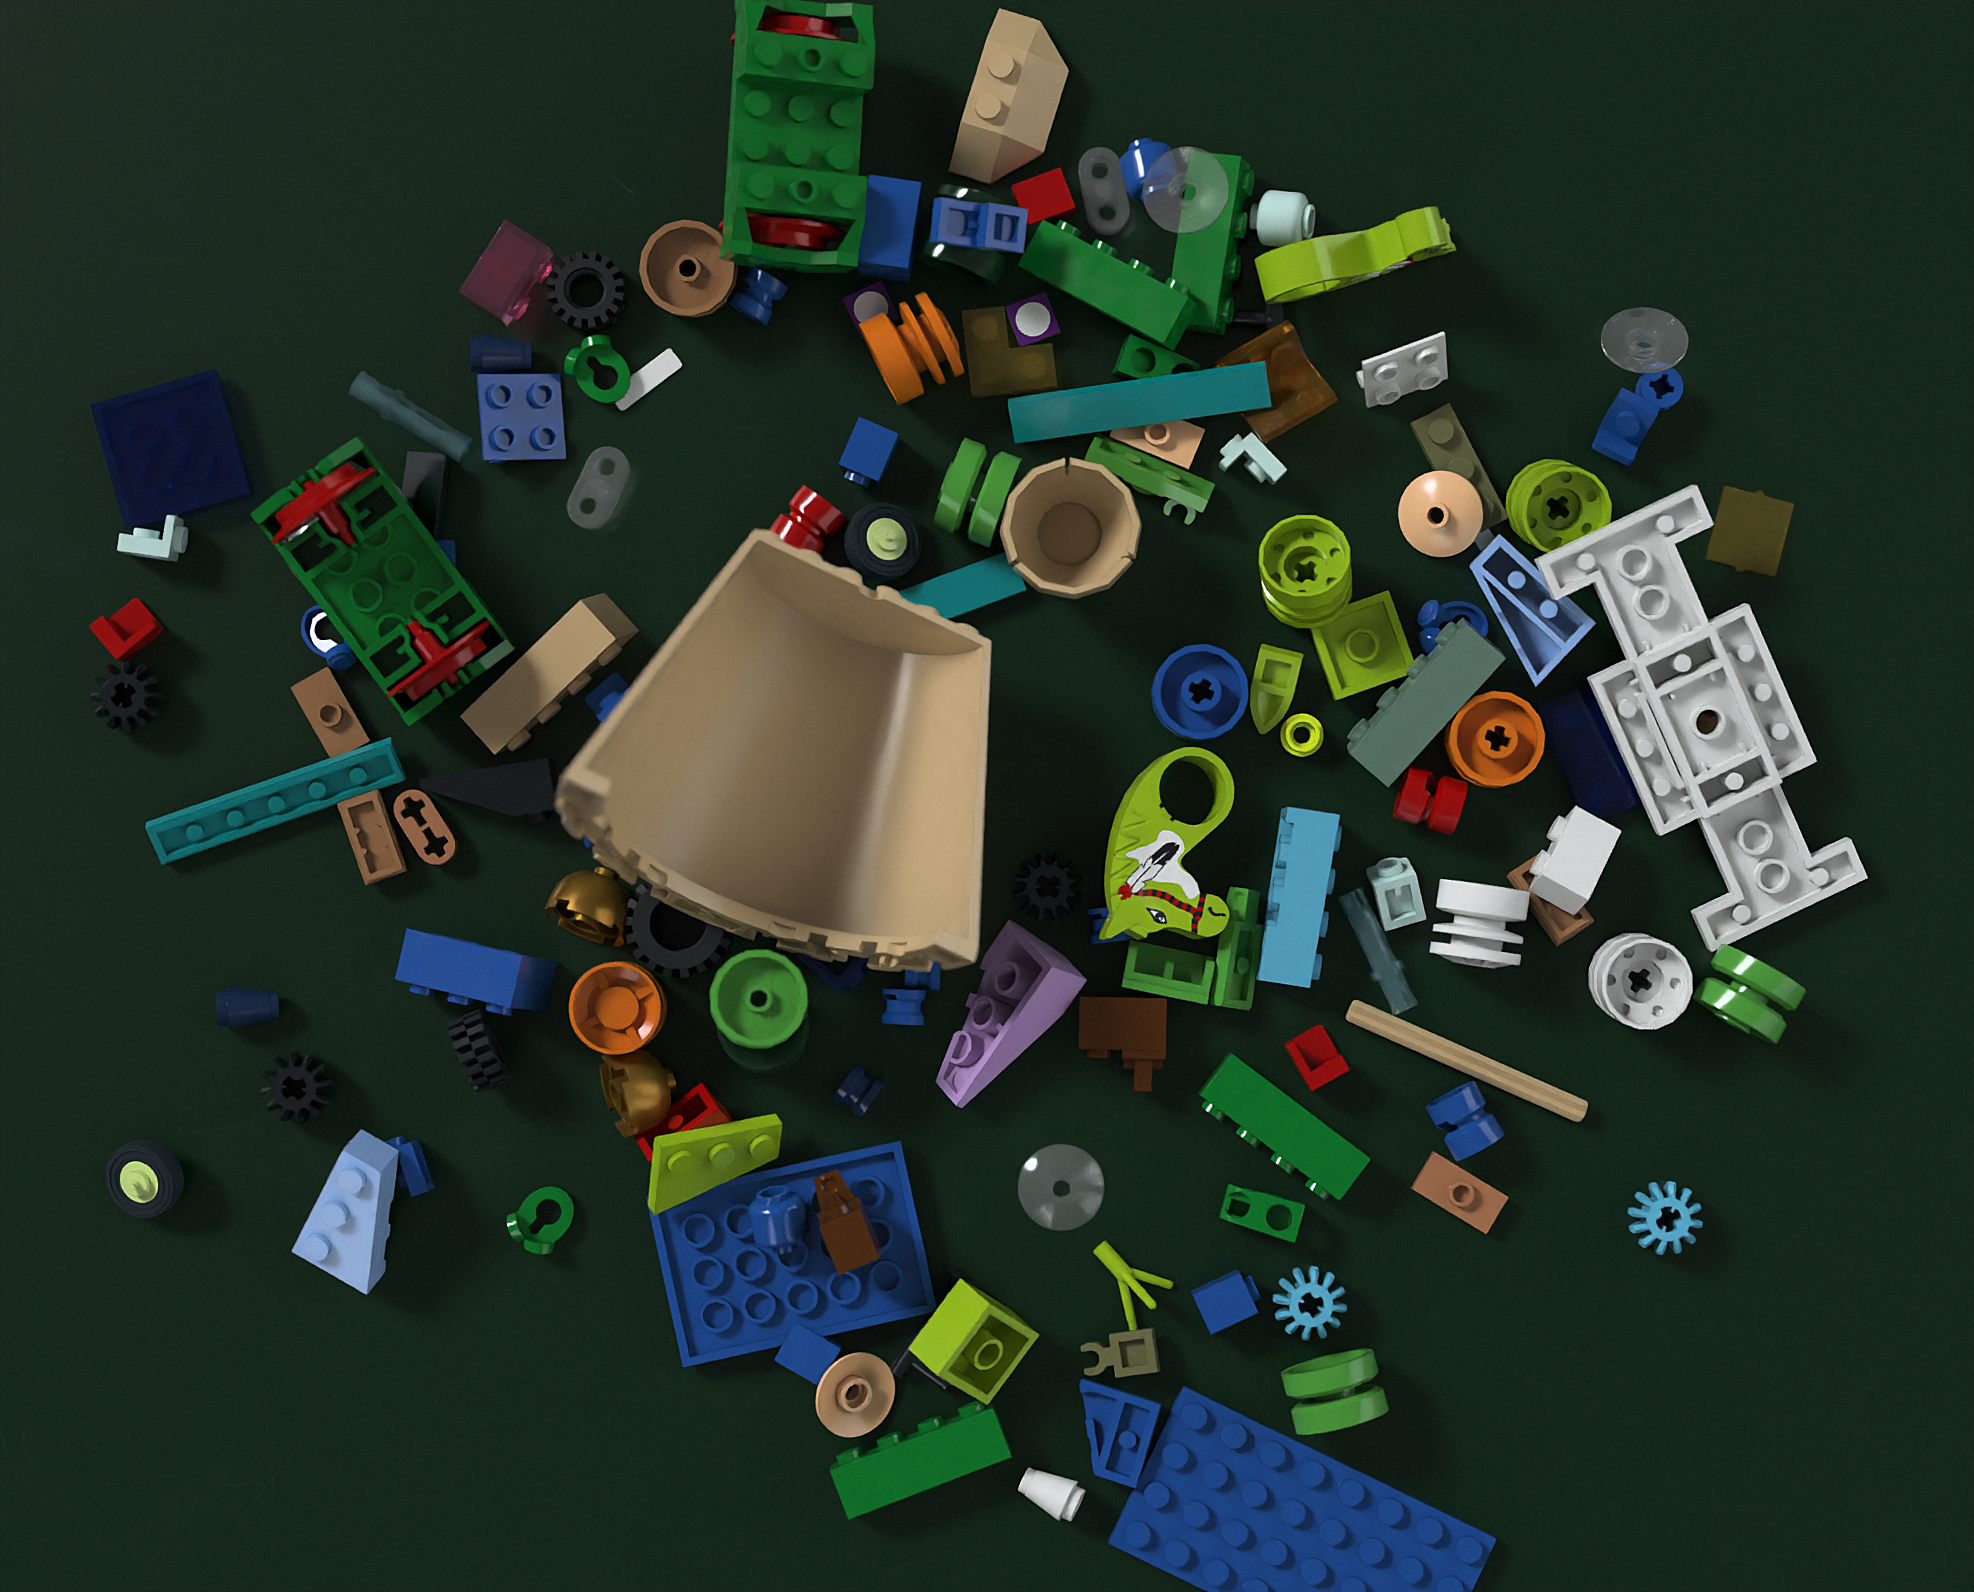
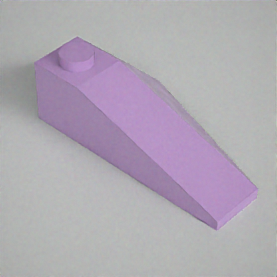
M1008 920L983 958L980 969L985 970L977 993L969 994L965 1006L971 1009L962 1031L954 1033L935 1081L951 1101L961 1108L1064 1014L1087 981L1064 955L1011 920Z

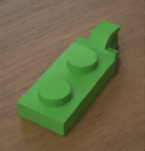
M1238 887L1229 888L1225 903L1229 909V919L1224 930L1220 932L1210 1005L1244 1010L1252 1008L1264 925L1258 924L1259 891Z

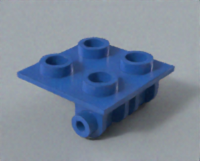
M560 374L477 375L483 461H489V464L507 463V460L566 459Z

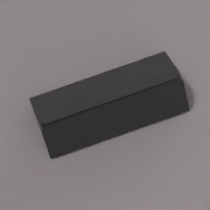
M407 451L402 492L414 507L413 511L433 538L440 540L451 457L441 453Z

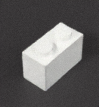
M1575 806L1565 818L1558 815L1546 838L1552 841L1548 851L1546 852L1542 849L1530 868L1529 872L1534 874L1535 877L1529 891L1574 916L1589 900L1621 830L1578 806Z

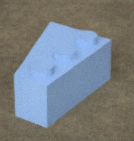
M1500 534L1469 565L1535 687L1596 624L1567 595L1558 600H1553L1540 571Z
M361 1129L342 1150L291 1251L366 1295L385 1273V1245L390 1233L388 1219L390 1203L394 1198L399 1150Z

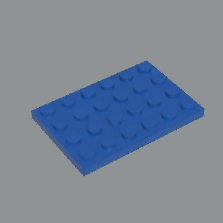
M901 1140L740 1175L655 1216L648 1206L683 1367L782 1346L796 1323H800L823 1337L927 1314L937 1310ZM835 1169H839L854 1196L860 1195L882 1248L879 1259L841 1275H838L819 1229L820 1220L817 1214L821 1209L813 1180ZM777 1185L789 1186L790 1191L797 1192L802 1196L809 1222L807 1236L797 1242L798 1247L795 1250L783 1254L773 1253L772 1248H764L756 1243L748 1214V1208L751 1202L756 1199V1194L762 1189Z

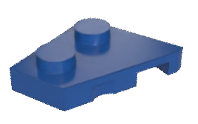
M1082 1378L1079 1386L1080 1392L1083 1394L1087 1418L1085 1423L1087 1435L1091 1443L1094 1475L1137 1488L1163 1403Z

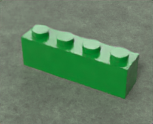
M1191 151L1171 279L1191 289L1188 297L1199 305L1185 331L1224 335L1226 323H1231L1233 319L1235 303L1234 298L1230 297L1232 282L1238 280L1241 271V257L1237 255L1239 238L1245 237L1248 226V216L1244 212L1246 196H1251L1254 188V171L1250 170L1251 166L1242 156Z
M1042 220L1018 263L1019 267L1041 281L1174 351L1199 306L1188 297L1191 289L1169 277L1166 283L1163 284L1151 277L1154 273L1152 268L1132 258L1129 264L1116 259L1115 256L1118 251L1098 239H1095L1092 245L1079 239L1082 232L1062 220H1059L1056 226Z
M1230 1052L1198 1092L1199 1095L1206 1099L1201 1105L1203 1109L1221 1122L1228 1116L1238 1123L1240 1127L1235 1132L1255 1148L1261 1142L1275 1152L1270 1158L1273 1162L1289 1174H1292L1295 1168L1300 1170L1310 1178L1305 1186L1325 1201L1330 1194L1340 1201L1371 1160Z
M980 1400L974 1401L958 1408L959 1416L943 1421L941 1415L917 1424L919 1431L902 1437L901 1431H897L876 1440L878 1447L862 1453L860 1447H855L836 1455L837 1463L831 1465L830 1473L848 1520L1011 1458V1449L994 1404L990 1403L984 1406Z

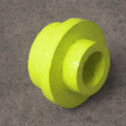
M1293 715L1281 727V743L1284 749L1294 756H1309L1315 753L1323 742V728L1319 721L1311 715ZM1298 727H1303L1309 732V740L1304 744H1300L1294 739L1293 734Z

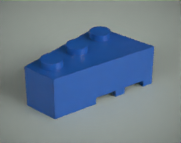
M406 929L395 980L411 983L409 991L434 997L436 990L448 992L447 1001L473 1006L474 999L487 1002L485 1010L511 1016L513 1008L547 1012L559 961L519 954V952L506 949L501 950L427 931Z

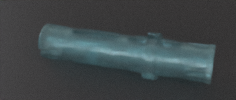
M364 371L354 380L348 393L350 396L355 397L381 413L380 418L386 422L392 420L398 425L403 426L457 462L462 461L474 440L412 403V401L405 398L406 394L398 388L394 391Z
M1363 886L1337 898L1373 970L1370 976L1373 982L1378 981L1393 1016L1418 1005L1419 1003L1415 999L1401 970L1404 968L1402 960H1396L1364 893Z

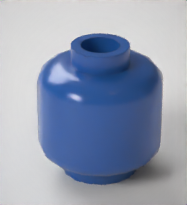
M1150 138L1139 139L1130 144L1128 151L1121 157L1119 162V170L1131 199L1142 202L1146 206L1162 204L1174 196V190L1179 186L1181 175L1169 145L1162 142H1153Z
M777 1185L760 1190L756 1194V1199L751 1202L748 1208L756 1243L764 1248H772L773 1253L783 1254L795 1250L798 1247L797 1242L805 1238L809 1232V1222L804 1200L799 1193L790 1191L789 1186Z

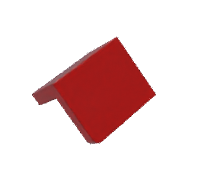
M1060 167L1012 185L1014 200L1018 202L1020 208L1028 209L1026 224L1028 226L1057 216L1058 220H1063L1075 215L1076 207Z
M133 598L112 617L101 616L89 626L114 658L122 662L123 660H130L165 630L139 598Z
M1316 1025L1283 1044L1307 1088L1311 1091L1350 1070L1342 1055L1337 1052L1322 1025Z

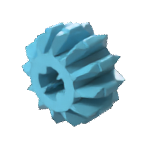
M1673 1181L1666 1182L1663 1194L1656 1182L1649 1183L1651 1197L1648 1198L1645 1194L1639 1191L1636 1192L1634 1197L1643 1205L1641 1209L1629 1207L1627 1211L1629 1215L1640 1218V1221L1629 1226L1630 1232L1641 1233L1645 1231L1640 1237L1638 1244L1646 1248L1654 1241V1252L1659 1255L1664 1254L1667 1242L1673 1253H1680L1682 1250L1679 1238L1693 1244L1696 1239L1687 1232L1689 1226L1702 1228L1703 1225L1702 1221L1690 1218L1691 1214L1701 1210L1700 1203L1691 1202L1686 1204L1692 1192L1688 1188H1683L1676 1194V1183ZM1662 1208L1674 1212V1216L1668 1219L1669 1227L1667 1228L1659 1223L1656 1224V1219L1662 1216Z
M1310 1266L1308 1279H1304L1303 1273L1298 1267L1292 1270L1293 1276L1297 1281L1294 1285L1285 1278L1279 1280V1284L1288 1291V1294L1278 1293L1273 1295L1272 1300L1275 1303L1287 1305V1307L1279 1309L1274 1313L1277 1320H1284L1291 1317L1285 1326V1331L1288 1334L1295 1332L1301 1324L1300 1334L1302 1340H1309L1311 1327H1315L1317 1334L1323 1339L1327 1337V1332L1322 1325L1327 1321L1334 1328H1339L1341 1325L1339 1320L1331 1314L1332 1311L1346 1312V1304L1333 1301V1299L1342 1296L1345 1290L1342 1286L1328 1289L1335 1278L1331 1272L1326 1273L1318 1282L1319 1270L1317 1266ZM1309 1292L1314 1298L1320 1297L1321 1299L1320 1304L1315 1303L1318 1309L1313 1313H1309L1305 1308L1299 1309L1298 1306L1299 1302L1304 1303L1301 1297Z

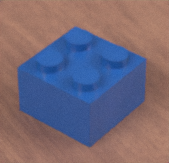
M869 174L865 223L858 253L859 275L910 283L923 200L921 182Z

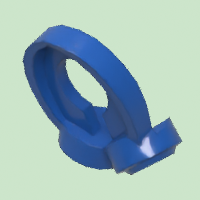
M1429 600L1422 606L1417 617L1418 624L1424 628L1418 638L1421 648L1429 655L1438 645L1435 642V638L1441 631L1438 628L1439 625L1443 622H1451L1456 615L1467 617L1471 625L1486 637L1488 622L1482 610L1464 601L1440 604L1436 600Z
M319 605L311 607L304 614L301 622V635L307 646L313 652L325 658L328 667L332 670L339 671L352 667L356 662V654L345 639L344 644H336L331 639L322 641L318 638L317 627L323 619L328 617Z

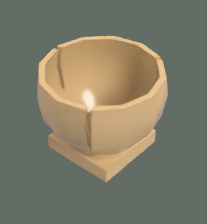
M1070 457L1068 468L1065 467V458L1032 468L1007 495L1000 527V536L1009 565H1015L1012 570L1035 590L1041 593L1077 599L1109 589L1133 564L1130 559L1136 558L1142 523L1131 490L1104 465Z

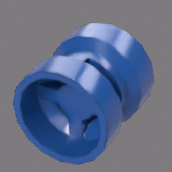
M750 267L745 276L748 288L743 287L742 291L735 292L729 304L745 316L766 326L773 315L771 310L773 303L771 301L782 300L788 287L768 273L756 267Z

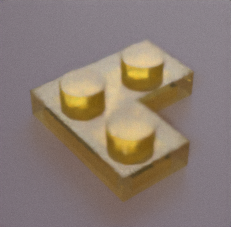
M1004 306L961 311L972 398L1057 388L1052 343L1009 348Z

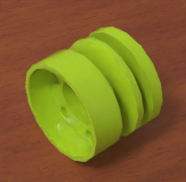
M1543 459L1527 465L1514 477L1507 491L1505 511L1509 517L1508 520L1511 528L1523 541L1546 553L1611 523L1612 504L1607 488L1594 474L1563 460ZM1550 498L1555 499L1557 505L1560 506L1556 513L1550 511V507L1546 505Z
M1296 515L1277 523L1266 533L1259 547V569L1262 593L1268 610L1280 622L1295 628H1317L1333 622L1345 611L1352 597L1350 547L1344 533L1331 521L1316 515Z

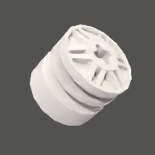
M1440 879L1436 908L1454 914L1453 923L1433 924V931L1452 934L1450 944L1431 942L1429 952L1436 953L1453 963L1494 969L1509 965L1520 966L1521 955L1502 952L1503 942L1523 944V937L1505 931L1506 922L1526 920L1530 892Z
M1622 933L1608 939L1595 952L1588 969L1589 989L1595 1003L1607 1015L1637 1029H1658L1672 1023L1686 1009L1692 995V972L1686 958L1673 945L1643 933ZM1631 971L1639 973V976L1644 979L1641 986L1632 985V981L1628 978Z

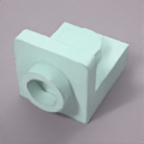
M1252 432L1244 439L1237 434L1220 450L1224 458L1220 461L1219 467L1224 472L1242 455L1248 459L1244 464L1245 468L1260 483L1267 479L1274 485L1287 471V468Z
M167 515L162 540L159 539L160 532L134 528L133 535L119 534L117 551L127 555L177 562L179 553L185 552L188 541V529L183 527V519Z
M1406 857L1386 858L1379 861L1375 866L1366 869L1367 877L1373 887L1381 924L1385 931L1427 919L1417 875Z

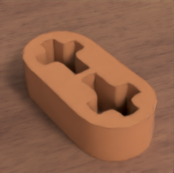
M420 790L402 792L394 803V814L419 856L425 862L434 865H443L450 862L458 851V841L433 799L427 793ZM409 798L415 802L423 800L425 807L420 811L427 822L423 826L415 817H405L404 812L409 808L406 801ZM431 829L437 838H447L448 843L443 847L446 852L444 856L441 857L438 853H428L427 848L430 847L431 840L425 831Z

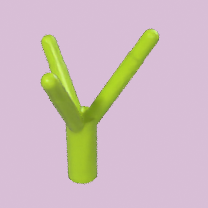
M1105 1240L1093 1253L1117 1278L1129 1329L1137 1330L1138 1326L1129 1287L1150 1309L1156 1308V1302L1136 1279L1166 1289L1173 1288V1282L1129 1267Z

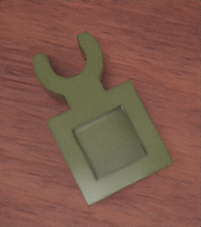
M1154 1327L1109 1334L1110 1346L1108 1347L1098 1341H1091L1080 1347L1081 1352L1091 1350L1099 1355L1097 1366H1090L1084 1369V1374L1089 1376L1098 1375L1104 1372L1108 1366L1112 1365L1114 1366L1115 1378L1160 1371Z

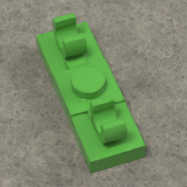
M1098 432L1084 461L1104 465L1117 478L1119 476L1122 477L1124 481L1131 483L1135 490L1143 494H1156L1160 497H1167L1168 499L1163 511L1168 516L1174 505H1184L1188 510L1184 523L1188 525L1193 522L1198 511L1203 513L1215 486L1212 482Z

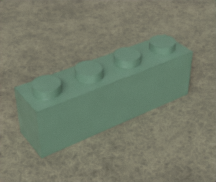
M1463 617L1457 624L1452 621L1449 622L1435 638V642L1438 645L1427 657L1424 654L1419 655L1406 670V674L1409 677L1398 689L1394 686L1390 687L1377 702L1376 706L1380 709L1369 721L1365 718L1360 720L1347 736L1350 740L1346 745L1349 754L1387 787L1398 778L1506 659L1499 648Z

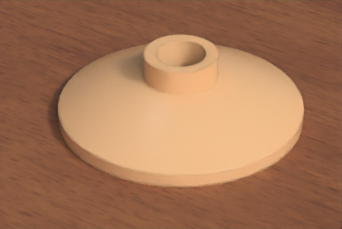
M1433 471L1419 476L1406 488L1400 500L1398 518L1405 538L1414 548L1430 556L1448 557L1464 551L1476 540L1483 525L1484 508L1478 491L1466 478L1450 471ZM1434 507L1440 508L1444 513V519L1441 523H1436L1431 519L1430 514Z
M864 1352L846 1355L833 1363L821 1378L816 1392V1411L822 1424L832 1433L842 1437H857L875 1429L887 1416L895 1396V1381L890 1368L879 1357ZM852 1386L851 1392L846 1395L847 1390Z

